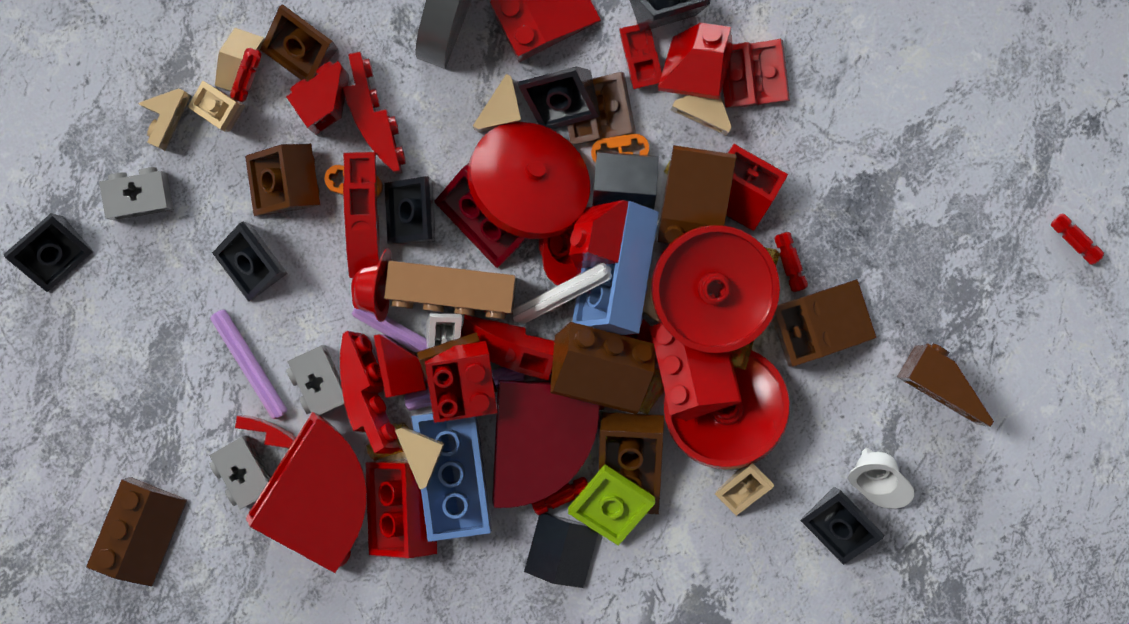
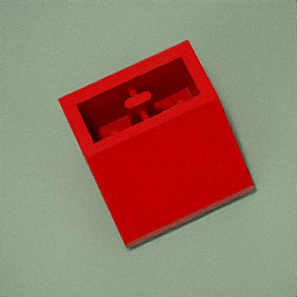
M331 61L325 63L316 70L317 75L308 82L306 79L297 82L290 88L292 93L286 96L306 127L315 135H318L342 118L345 102L343 87L348 86L349 74L339 61L334 64Z
M733 144L727 152L736 154V161L726 216L754 231L774 201L788 174L738 145Z
M486 341L456 345L425 361L434 423L497 413L490 357Z

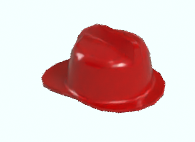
M574 225L557 236L539 239L543 269L547 277L557 286L581 274V268L575 267L569 256L571 247L570 237L574 230Z
M390 248L385 249L378 265L360 269L354 275L351 283L354 308L375 314L379 322H383L386 319L389 310L390 300L384 299L388 263L392 261Z

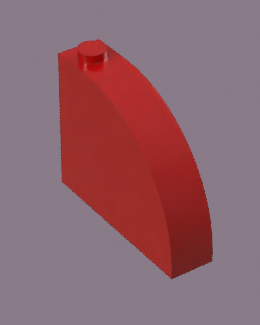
M311 413L248 513L246 520L249 527L329 571L336 573L340 566L343 567L349 560L351 555L350 549L362 527L366 510V484L362 467L356 454L334 426L318 414Z

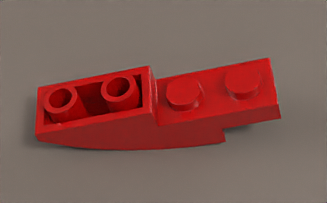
M360 51L350 53L348 56L355 84L343 87L352 117L362 136L376 155L393 172L401 174L403 173L401 165H405L406 160L402 146L397 147L394 135L399 134L396 117H390L386 109L376 111L375 108L380 107L377 89L371 90L369 78L374 77L370 59H364Z
M375 152L343 153L344 220L349 278H353L360 269L376 266L380 261Z
M465 315L460 338L477 332L480 342L486 341L491 362L529 376L549 379L550 373H552L554 340L526 335V327Z
M346 331L342 334L340 377L343 399L353 431L366 432L374 453L393 454L400 450L401 447L397 440L396 429L390 423L386 414V405L378 395V393L384 390L380 366L372 352V343L363 333Z

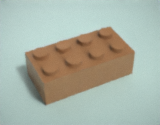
M389 261L384 299L392 300L391 306L413 309V304L419 303L423 304V310L444 312L445 306L455 308L454 313L475 316V310L486 311L487 318L505 320L506 314H513L517 277L509 274Z

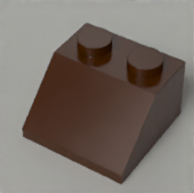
M311 143L281 144L245 156L254 216L297 211L320 205L315 158Z

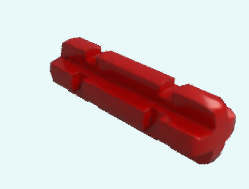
M247 48L240 63L230 93V97L238 100L240 103L246 101L262 56L259 50Z
M1063 213L1059 214L1051 222V227L1057 233H1062V237L1079 254L1083 253V258L1089 264L1095 265L1103 258L1104 252L1097 245L1093 246V241L1076 224L1072 225V220Z
M784 232L776 235L774 240L777 248L781 250L779 255L786 276L790 277L788 282L791 291L797 292L806 289L808 283L805 275L802 276L801 271H803L796 247L793 248L792 246L794 241L791 233Z
M585 477L573 481V484L569 485L568 483L549 497L532 503L534 512L537 515L548 512V508L552 507L554 509L574 500L575 496L579 495L588 485L587 479Z

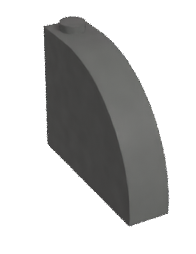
M426 0L416 40L415 55L417 59L446 69L472 0Z

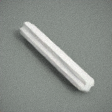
M600 263L514 308V322L523 325L609 281L612 278L611 267L605 263Z

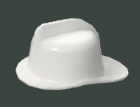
M865 448L862 451V456L857 461L856 467L848 475L849 483L869 501L883 508L897 509L911 503L914 498V488L899 472L895 459L887 453L873 452L869 448Z

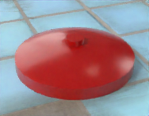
M513 122L490 130L479 141L468 163V186L477 207L494 225L515 236L529 239H544L557 236L575 224L589 201L590 177L580 153L566 138L543 125L530 122Z
M707 225L682 234L664 250L653 273L651 291L655 312L660 322L676 340L698 351L724 353L748 345L767 328L778 306L780 282L772 257L757 239L733 227Z
M744 347L730 351L742 399L741 403L685 421L670 416L666 396L664 399L665 420L674 442L688 457L707 467L723 470L738 469L758 462L777 446L788 425L790 402L786 384L781 374L768 359Z

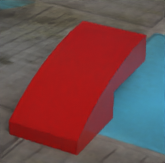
M638 24L619 28L633 89L658 84L662 73L651 29L640 32Z
M238 415L236 417L235 428L266 432L264 445L290 448L296 439L289 431L264 419L247 415Z

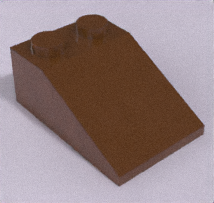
M673 145L659 219L657 242L670 244L682 234L702 226H725L736 154Z
M928 343L926 345H915L897 378L971 422L991 427L994 422L956 362L947 357L950 352L934 343L932 345Z
M602 412L599 470L604 465H607L655 497V505L647 514L659 515L664 415Z

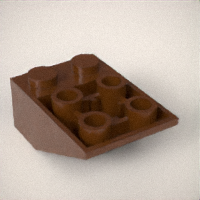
M858 279L779 304L772 318L789 367H794L877 338Z

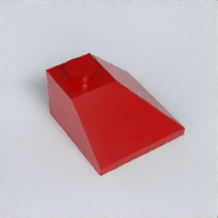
M698 23L673 36L658 85V91L719 100L733 51L731 27Z
M621 200L585 208L575 223L570 237L571 247L569 256L575 267L587 268L594 267L600 263H605L606 265L618 263L628 201Z
M373 335L386 398L427 390L428 381L418 356L386 335Z

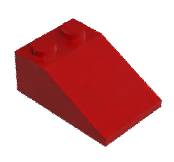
M591 0L490 1L491 9L518 62L601 21Z

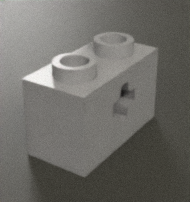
M157 167L139 169V175L127 177L126 172L108 175V180L99 181L105 218L114 221L174 210L168 174L158 171ZM136 187L142 189V193L137 194V199L131 197L130 194L135 192Z
M325 345L316 347L287 361L290 368L286 369L287 375L293 386L298 385L303 394L299 399L306 414L314 412L321 416L345 404L341 378ZM312 375L316 378H323L324 382L320 384L321 391L318 388H311L310 383L314 381Z
M246 435L209 455L212 460L209 463L212 472L218 479H223L228 488L225 490L228 500L233 506L238 505L240 510L257 501L271 478L249 437ZM238 468L246 469L247 474L244 475V479L236 478L235 474L238 472Z

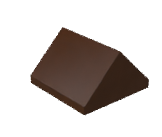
M282 4L277 10L260 50L300 80L306 79L308 82L317 75L316 70L330 61L338 48L332 40Z

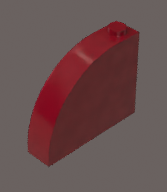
M498 380L492 489L493 507L513 508L532 504L549 497L565 486L577 474L590 454L597 433L599 410H604V406L550 393L551 382Z

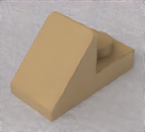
M202 81L187 107L220 130L230 132L245 105L227 96L207 82Z
M178 88L138 103L142 107L159 114L158 120L154 119L148 128L147 136H149L147 143L164 151L166 150L191 97L190 94Z

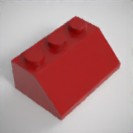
M662 323L650 326L670 416L688 421L742 402L730 352L706 353L698 351L676 340L664 328Z
M408 460L365 462L369 555L415 558L437 554V541L428 542L422 494Z

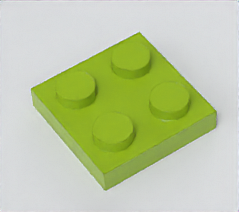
M604 465L568 507V514L619 546L655 505V497L607 465Z

